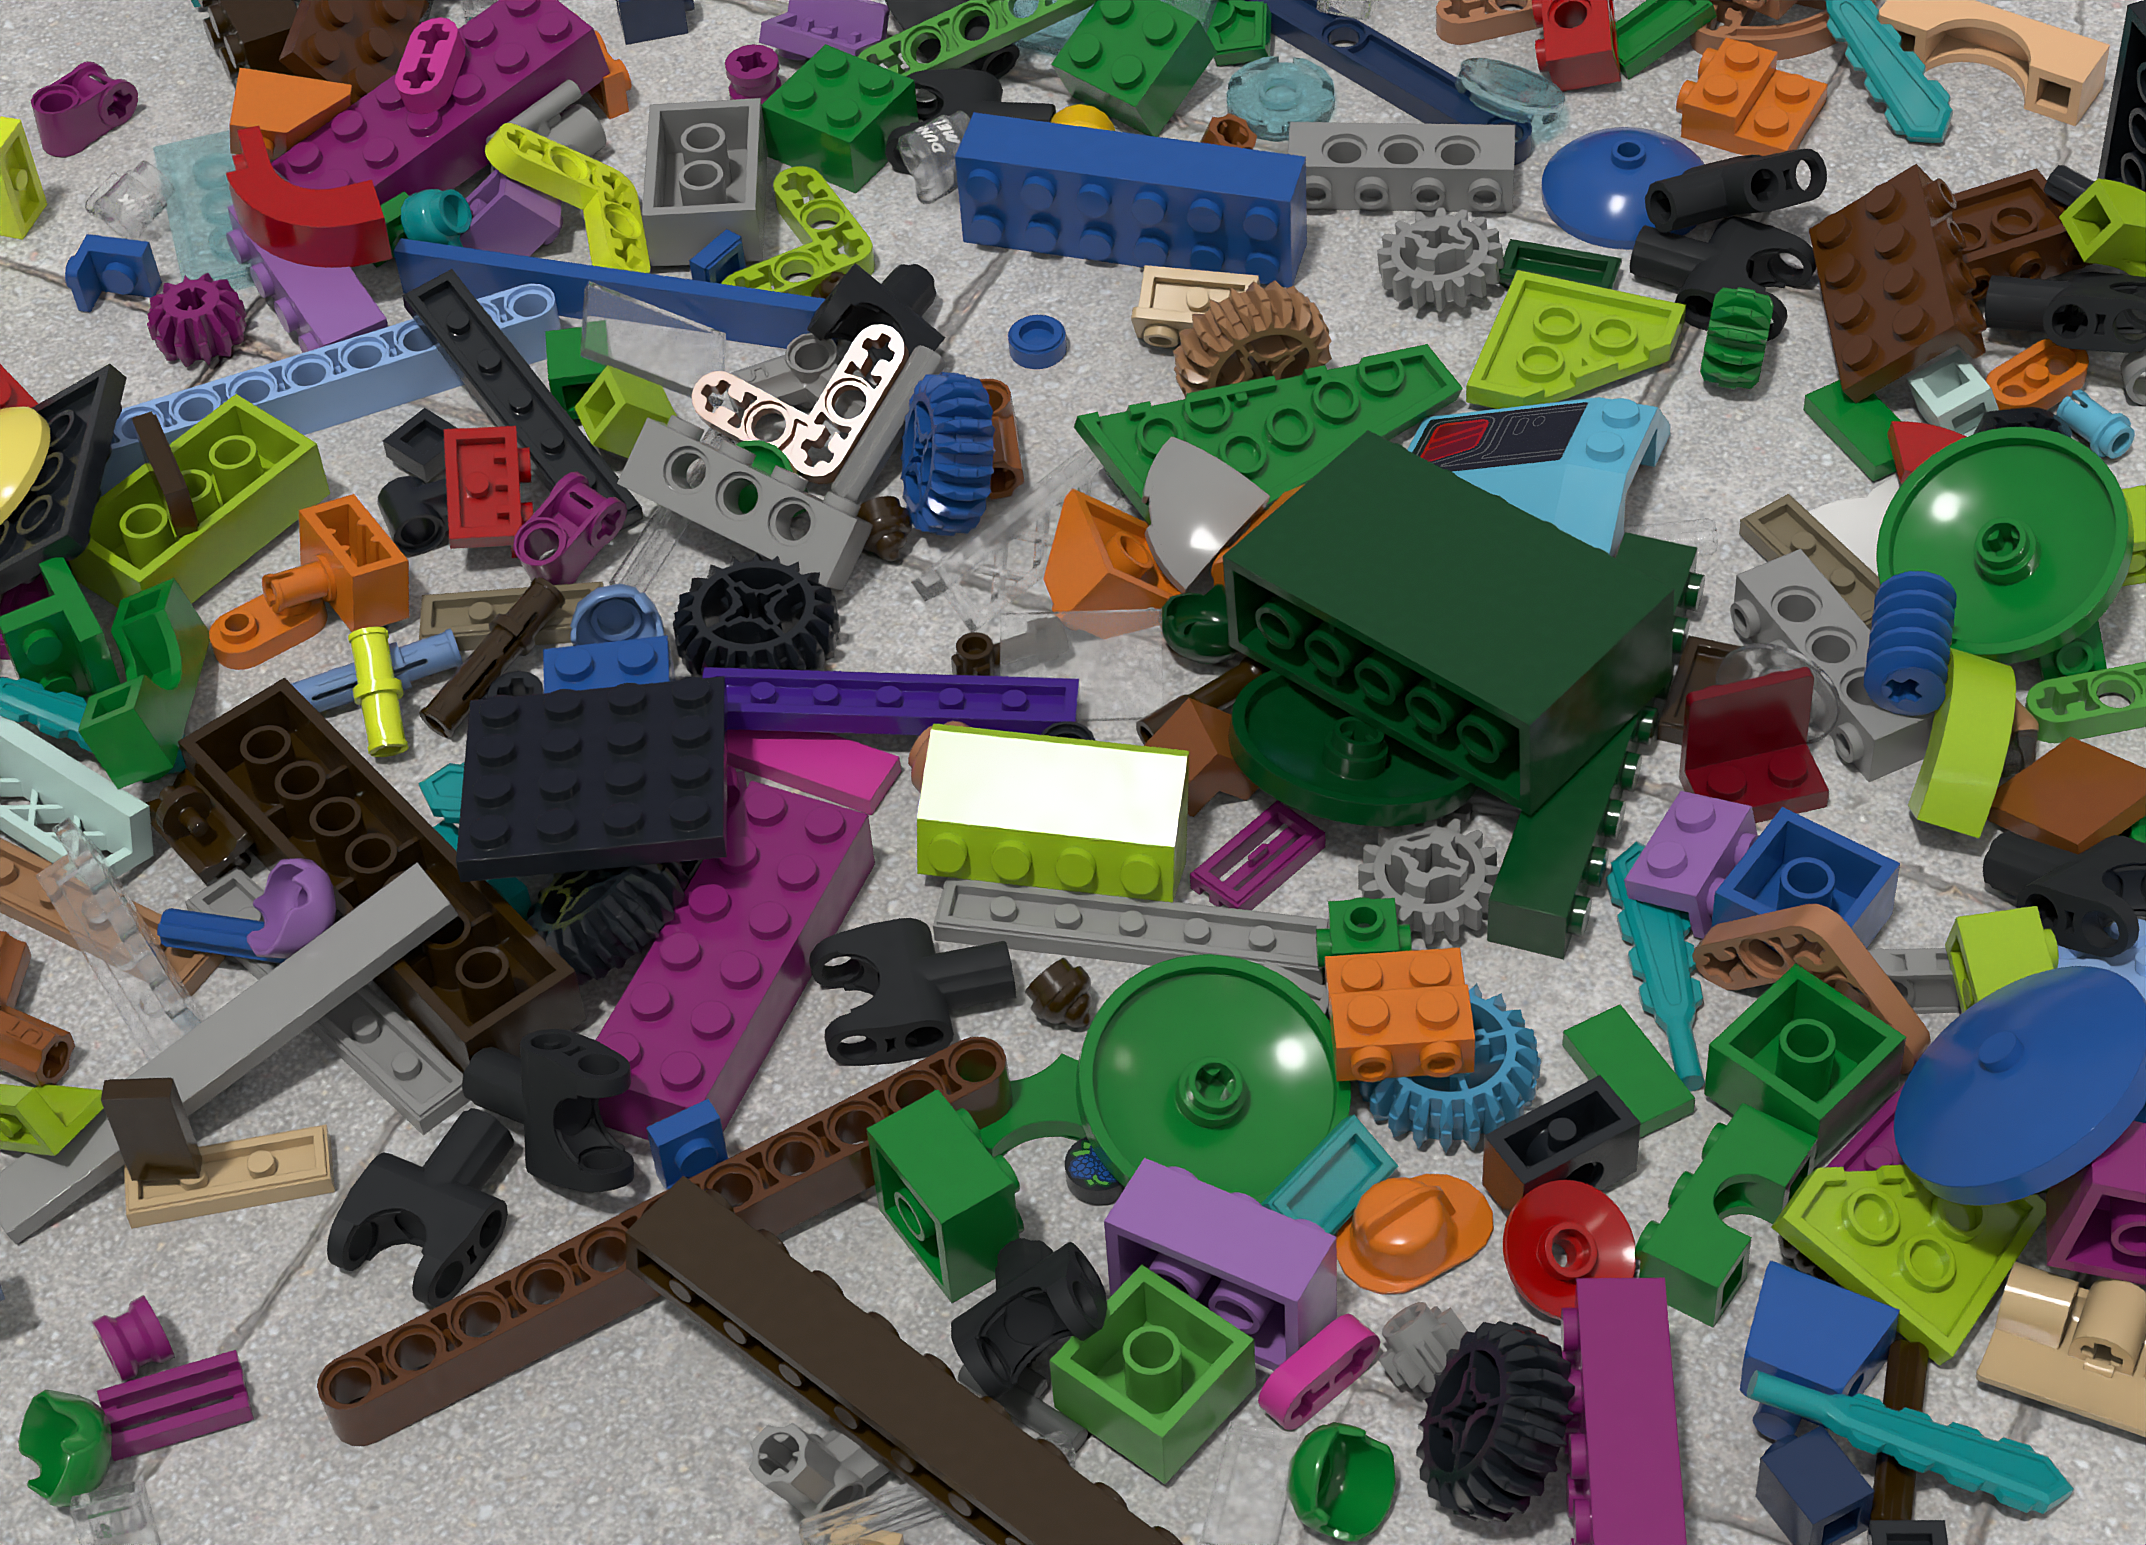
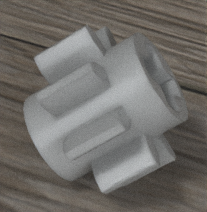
M1417 1302L1402 1309L1386 1323L1382 1329V1336L1386 1340L1383 1345L1388 1351L1382 1354L1378 1360L1397 1387L1407 1382L1411 1389L1419 1385L1423 1392H1433L1436 1384L1434 1374L1443 1371L1446 1366V1354L1450 1349H1459L1461 1338L1468 1330L1451 1307L1441 1312L1438 1306L1430 1310L1425 1302Z

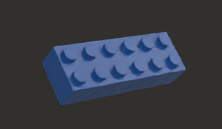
M973 112L955 155L963 242L1137 267L1147 265L1259 276L1260 284L1268 285L1276 280L1282 287L1286 288L1294 284L1307 245L1305 156Z

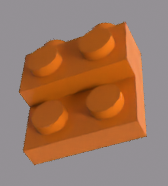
M1726 37L1718 50L1708 47L1704 51L1698 68V81L1686 80L1680 89L1676 111L1682 114L1681 137L1739 155L1753 154L1766 156L1796 150L1826 103L1828 84L1808 79L1798 74L1777 70L1778 52L1755 46L1749 42H1741Z
M1460 947L1325 956V978L1337 1082L1353 1080L1377 1082L1385 1078L1427 1075L1441 1078L1457 1073L1474 1072L1475 1033L1468 984H1465Z

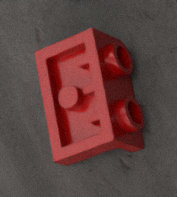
M516 426L444 429L450 549L511 546L512 558H518L513 547L515 535L519 528L533 515V502H521L520 484L532 483L530 447L517 448Z

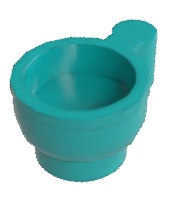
M427 189L414 193L404 200L401 207V222L404 232L410 240L463 247L460 235L470 228L472 214L468 202L458 191L453 189L445 191Z

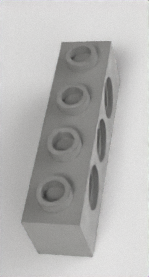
M1290 122L1288 154L1306 157L1307 209L1437 211L1438 208H1444L1446 212H1459L1461 209H1464L1467 212L1513 213L1515 125Z
M671 415L668 424L650 418L646 419L617 484L771 560L778 556L781 564L786 566L799 561L800 574L820 572V584L844 590L873 527V524L857 517L861 508L860 505L831 491L827 492L824 500L804 491L808 483L807 479L775 465L772 474H768L752 466L756 457L752 452L726 440H723L720 448L717 449L700 440L704 429L677 416ZM701 458L706 467L705 478L699 486L691 489L687 482V470L692 462ZM753 483L758 492V501L752 511L743 514L738 505L739 494L745 486ZM806 509L811 520L809 531L801 539L795 540L790 531L791 519L796 512Z
M1801 549L1736 575L1734 603L1730 607L1731 619L1736 630L1742 637H1749L1764 655L1766 664L1771 672L1788 671L1801 667L1810 668L1814 676L1810 719L1817 720L1832 737L1835 748L1844 761L1852 762L1865 779L1871 782L1924 759L1931 735L1934 711L1919 716L1894 714L1879 707L1869 698L1863 684L1870 629Z

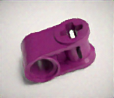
M86 61L79 64L70 73L51 85L39 89L32 96L31 105L43 150L55 157H67L82 152L90 143L113 128L124 124L132 117L138 104V91L133 84L125 79L114 80L109 77L105 69L95 62Z
M578 471L570 472L562 477L550 492L549 497L531 518L519 528L514 538L513 547L516 556L531 581L534 578L540 577L553 585L573 584L576 582L578 576L599 551L610 543L621 530L627 514L626 504L616 497H609L607 499L589 487L588 479ZM557 549L550 558L539 560L545 552Z

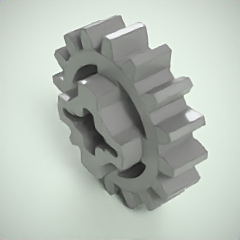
M1438 208L1435 217L1427 218L1425 214L1419 211L1415 213V223L1411 225L1399 220L1395 223L1396 234H1384L1382 236L1383 248L1377 250L1379 274H1381L1384 290L1393 289L1394 300L1397 302L1412 297L1413 308L1420 309L1426 302L1434 303L1437 311H1443L1446 301L1452 300L1460 307L1467 306L1466 296L1473 294L1477 297H1485L1487 295L1486 284H1498L1500 281L1499 269L1504 268L1502 243L1499 241V231L1497 228L1487 229V219L1483 216L1471 222L1468 221V212L1464 209H1461L1453 216L1447 215L1444 208Z
M1456 818L1449 822L1446 828L1438 827L1436 819L1424 822V826L1415 827L1414 824L1400 826V833L1398 834L1381 828L1378 831V846L1366 844L1363 848V864L1358 865V890L1362 891V897L1370 899L1395 898L1397 924H1410L1411 933L1413 930L1422 932L1425 944H1432L1435 932L1444 931L1452 941L1459 940V926L1462 924L1474 930L1480 929L1482 927V912L1488 913V900L1500 867H1497L1496 848H1482L1483 833L1480 830H1475L1467 835L1461 834V820Z

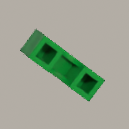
M1742 1103L1727 1125L1719 1122L1714 1126L1702 1150L1701 1159L1703 1161L1695 1173L1685 1171L1679 1177L1668 1201L1669 1211L1662 1221L1658 1223L1651 1220L1641 1233L1634 1251V1258L1640 1261L1639 1278H1665L1667 1305L1714 1328L1747 1278L1752 1237L1728 1226L1722 1219L1732 1215L1746 1214L1756 1216L1773 1224L1804 1179L1813 1172L1818 1138Z

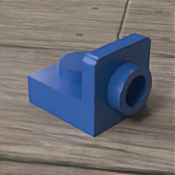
M86 234L75 256L69 258L65 269L66 285L72 290L78 311L83 312L92 311L102 292L151 298L157 294L162 284L150 242Z
M709 1099L646 1127L656 1175L665 1190L670 1189L682 1176L689 1179L729 1159L721 1119Z

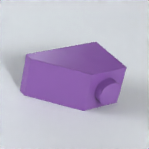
M495 169L466 198L471 210L472 222L470 228L466 232L461 233L460 240L463 247L530 256L542 244L549 245L558 236L563 225V217L561 216L562 201L511 179Z

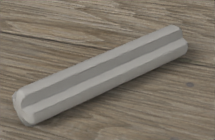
M921 345L913 350L832 483L831 491L858 505L863 503L900 442L901 436L904 435L905 415L909 412V399L914 394V388L920 380H923L926 374L939 375L943 371L945 361L938 353Z

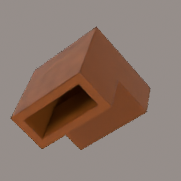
M1188 698L1144 746L1190 751L1188 815L1194 817L1219 791L1247 801L1259 787L1241 771L1231 754L1228 742L1231 714Z

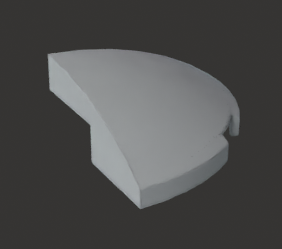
M1171 436L1156 455L1146 477L1142 493L1143 503L1146 504L1149 499L1151 525L1147 527L1145 537L1154 560L1168 580L1182 594L1186 593L1213 566L1219 552L1265 509L1270 496L1220 459L1188 442Z

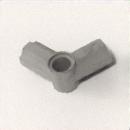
M807 333L794 338L787 346L785 355L731 372L730 374L790 406L798 404L812 410L842 359L838 356L836 344L832 339L827 341L822 339L820 341L812 333ZM854 371L853 375L863 378L873 389L877 388L859 372ZM856 390L842 393L835 403V413L845 419L859 416L865 409L866 396ZM730 398L734 412L742 420L746 410L737 406Z
M794 1423L785 1427L767 1425L750 1442L753 1457L749 1470L753 1476L765 1487L796 1507L818 1531L822 1532L829 1531L833 1518L847 1520L853 1515L865 1497L866 1488L890 1471V1469L836 1428L821 1438L816 1434H807Z

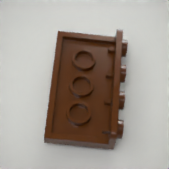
M301 0L279 61L298 77L352 85L351 105H353L397 73L410 35L418 26L419 20L426 13L429 2L427 0Z
M1917 164L1887 182L1876 186L1869 193L1838 212L1827 216L1820 223L1809 229L1842 390L1855 403H1858L1957 344L1972 359H1976L1986 353L1982 332L1987 329L1981 311L1974 303L1971 292L1977 287L1971 270L1963 260L1962 250L1967 245L1952 215V210L1957 208L1956 200L1942 179L1937 178L1933 181Z
M2037 168L1953 194L1957 204V208L1952 210L1953 219L1960 228L1967 245L1962 250L1963 260L1971 270L1977 286L1976 289L1971 291L1974 302L1986 298L1992 275L2044 280L2093 264L2083 261L2059 218L2068 207L2045 194L2044 187L2047 180Z

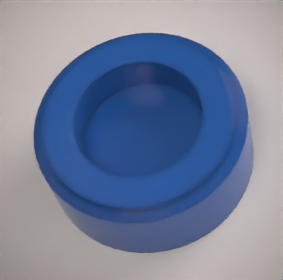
M1046 315L1026 316L1016 321L1009 329L1008 343L1010 356L1016 364L1024 368H1048L1060 362L1066 354L1065 328L1060 321Z

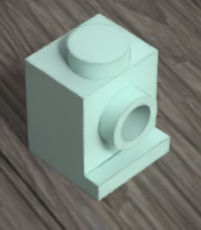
M1961 350L1907 378L1917 408L1928 424L1940 426L1968 437L1973 435L1984 413L1999 410L1991 387Z

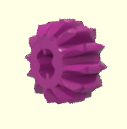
M206 273L197 280H190L185 275L183 282L176 285L163 283V294L150 298V309L147 314L149 322L147 326L151 339L155 340L157 348L164 354L166 361L180 359L185 367H189L196 360H204L210 365L211 358L217 355L231 357V346L244 342L246 311L243 301L239 300L238 293L230 286L228 279L214 281L210 274Z

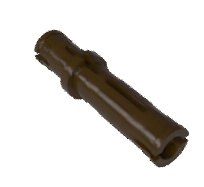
M540 577L534 578L527 590L506 614L499 613L489 623L490 633L466 661L459 666L454 675L429 704L420 710L419 715L430 729L444 738H451L457 727L468 716L470 700H481L488 693L491 683L503 675L519 655L526 656L535 647L533 638L556 611L565 604L564 596L553 584Z

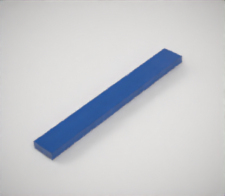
M400 238L394 249L403 293L405 294L453 269L476 299L521 285L541 284L550 288L554 293L558 316L787 349V346L794 338L810 333L807 328L814 313L825 300L824 298ZM831 338L837 346L838 338Z

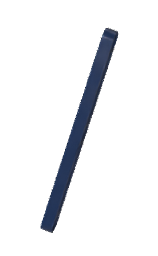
M1244 0L1267 3L1272 14L1271 33L1424 124L1515 125V137H1518L1520 140L1515 142L1514 165L1526 161L1530 156L1532 149V125L1527 118L1324 0ZM1352 41L1356 43L1348 47L1332 45L1333 42Z

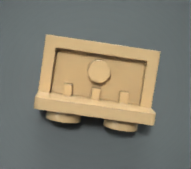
M1145 265L1138 307H1133L1131 315L1136 336L1153 346L1163 348L1175 347L1178 345V342H1181L1179 332L1193 328L1192 314H1205L1210 309V299L1221 302L1229 297L1231 287L1238 293L1246 292L1253 281L1260 286L1259 276Z

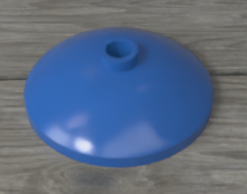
M1614 127L1597 130L1569 142L1559 149L1548 161L1542 175L1541 195L1543 205L1550 218L1573 237L1600 247L1633 250L1636 238L1644 225L1656 228L1649 220L1645 208V195L1648 192L1649 185L1659 180L1682 175L1684 171L1692 167L1704 165V162L1694 151L1680 141L1657 131L1637 127ZM1697 225L1671 232L1684 236Z

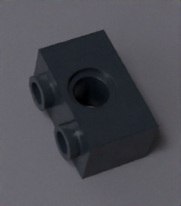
M1599 1075L1484 1135L1482 1185L1507 1216H1509L1515 1204L1524 1195L1547 1182L1574 1180L1591 1185L1601 1191L1637 1172L1641 1122L1603 1077Z

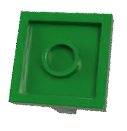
M64 557L51 558L39 563L50 597L0 616V632L17 678L40 683L45 690L54 693L64 691L79 697H85L90 694L95 695L121 684L104 633Z

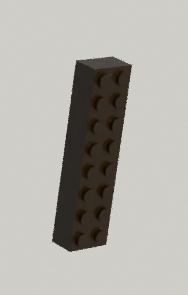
M285 677L178 741L186 768L255 841L248 849L270 872L280 860L302 858L314 861L328 874L333 885L336 902L334 924L416 863L420 865L451 903L458 916L372 980L461 1073H464L473 1055L483 1048L494 1047L521 1058L520 1041L529 1033L546 1029L571 1031L587 1020L575 970L550 945L546 946V941L486 880L460 883L456 865L457 851Z

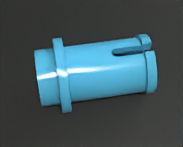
M2081 389L2072 392V397L2079 401L2080 404H2077L2068 395L2062 400L2056 415L2063 419L2073 431L2090 443L2091 450L2099 457L2118 458L2129 449L2133 443L2135 431L2131 428V422L2127 416L2121 413L2112 414L2091 399Z

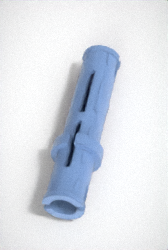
M451 628L443 633L398 647L397 642L389 644L394 676L401 680L403 691L412 688L411 681L456 666L459 667L463 664ZM353 662L291 684L320 713L354 701L352 689L358 683Z

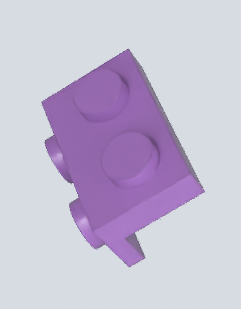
M789 0L787 13L761 22L759 43L778 48L780 56L792 60H807L825 44L858 57L868 47L886 39L890 9L885 4L871 0Z
M1680 791L1624 879L1628 898L1688 912L1693 936L1703 939L1711 929L1716 890L1760 836L1757 835L1752 806Z

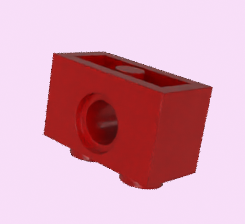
M1532 0L1536 27H1543L1544 39L1535 40L1538 68L1540 73H1550L1555 92L1621 81L1614 0Z

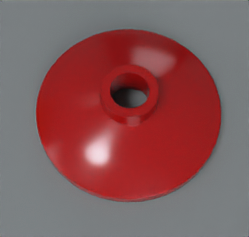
M1574 1180L1547 1182L1524 1195L1510 1212L1503 1233V1256L1506 1269L1521 1296L1543 1314L1561 1320V1308H1574L1576 1278L1634 1277L1636 1259L1634 1258L1635 1240L1630 1225L1613 1200L1597 1188ZM1553 1244H1557L1565 1250L1567 1255L1565 1267H1561L1556 1262L1552 1253Z

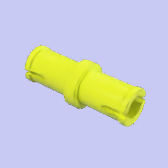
M384 627L362 628L348 635L358 683L352 689L355 704L362 706L368 740L367 749L368 754L372 757L395 756L407 751L409 748L408 742L405 739L399 699L404 695L401 680L394 676L388 643L389 634L388 630Z

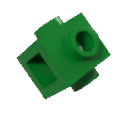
M1359 897L1351 900L1328 901V928L1316 929L1318 969L1325 968V956L1412 951L1410 924L1397 925L1395 898L1370 899Z

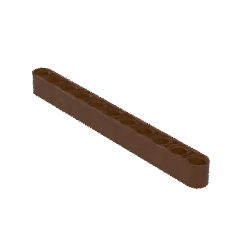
M969 1037L960 1040L689 1178V1180L703 1191L706 1188L717 1191L731 1206L742 1204L732 1207L735 1215L755 1230L765 1229L777 1236L874 1186L875 1181L867 1128L938 1089L955 1111L964 1108L971 1115L979 1130L1004 1117L1012 1106L1013 1097L1004 1050L996 1041L986 1037ZM797 1173H803L797 1176H791ZM668 1190L334 1359L325 1366L319 1375L317 1383L319 1398L334 1433L342 1442L351 1446H367L376 1443L661 1296L660 1293L626 1268V1231ZM619 1267L616 1270L605 1272L608 1269ZM556 1299L551 1303L543 1304L545 1301ZM493 1331L489 1335L479 1337L483 1333ZM429 1364L425 1368L416 1371L414 1370L419 1366ZM360 1397H364L363 1399H361V1400L358 1401V1402L349 1404V1403H350L351 1401H353L354 1399H357V1398H360Z

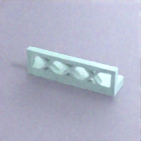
M0 716V797H25L30 801V805L0 804L1 831L55 866L63 869L94 891L154 856L149 805L122 788L117 789L114 783L15 721ZM66 823L72 827V832H43L37 828V825ZM108 850L113 854L93 864L82 857L80 851Z

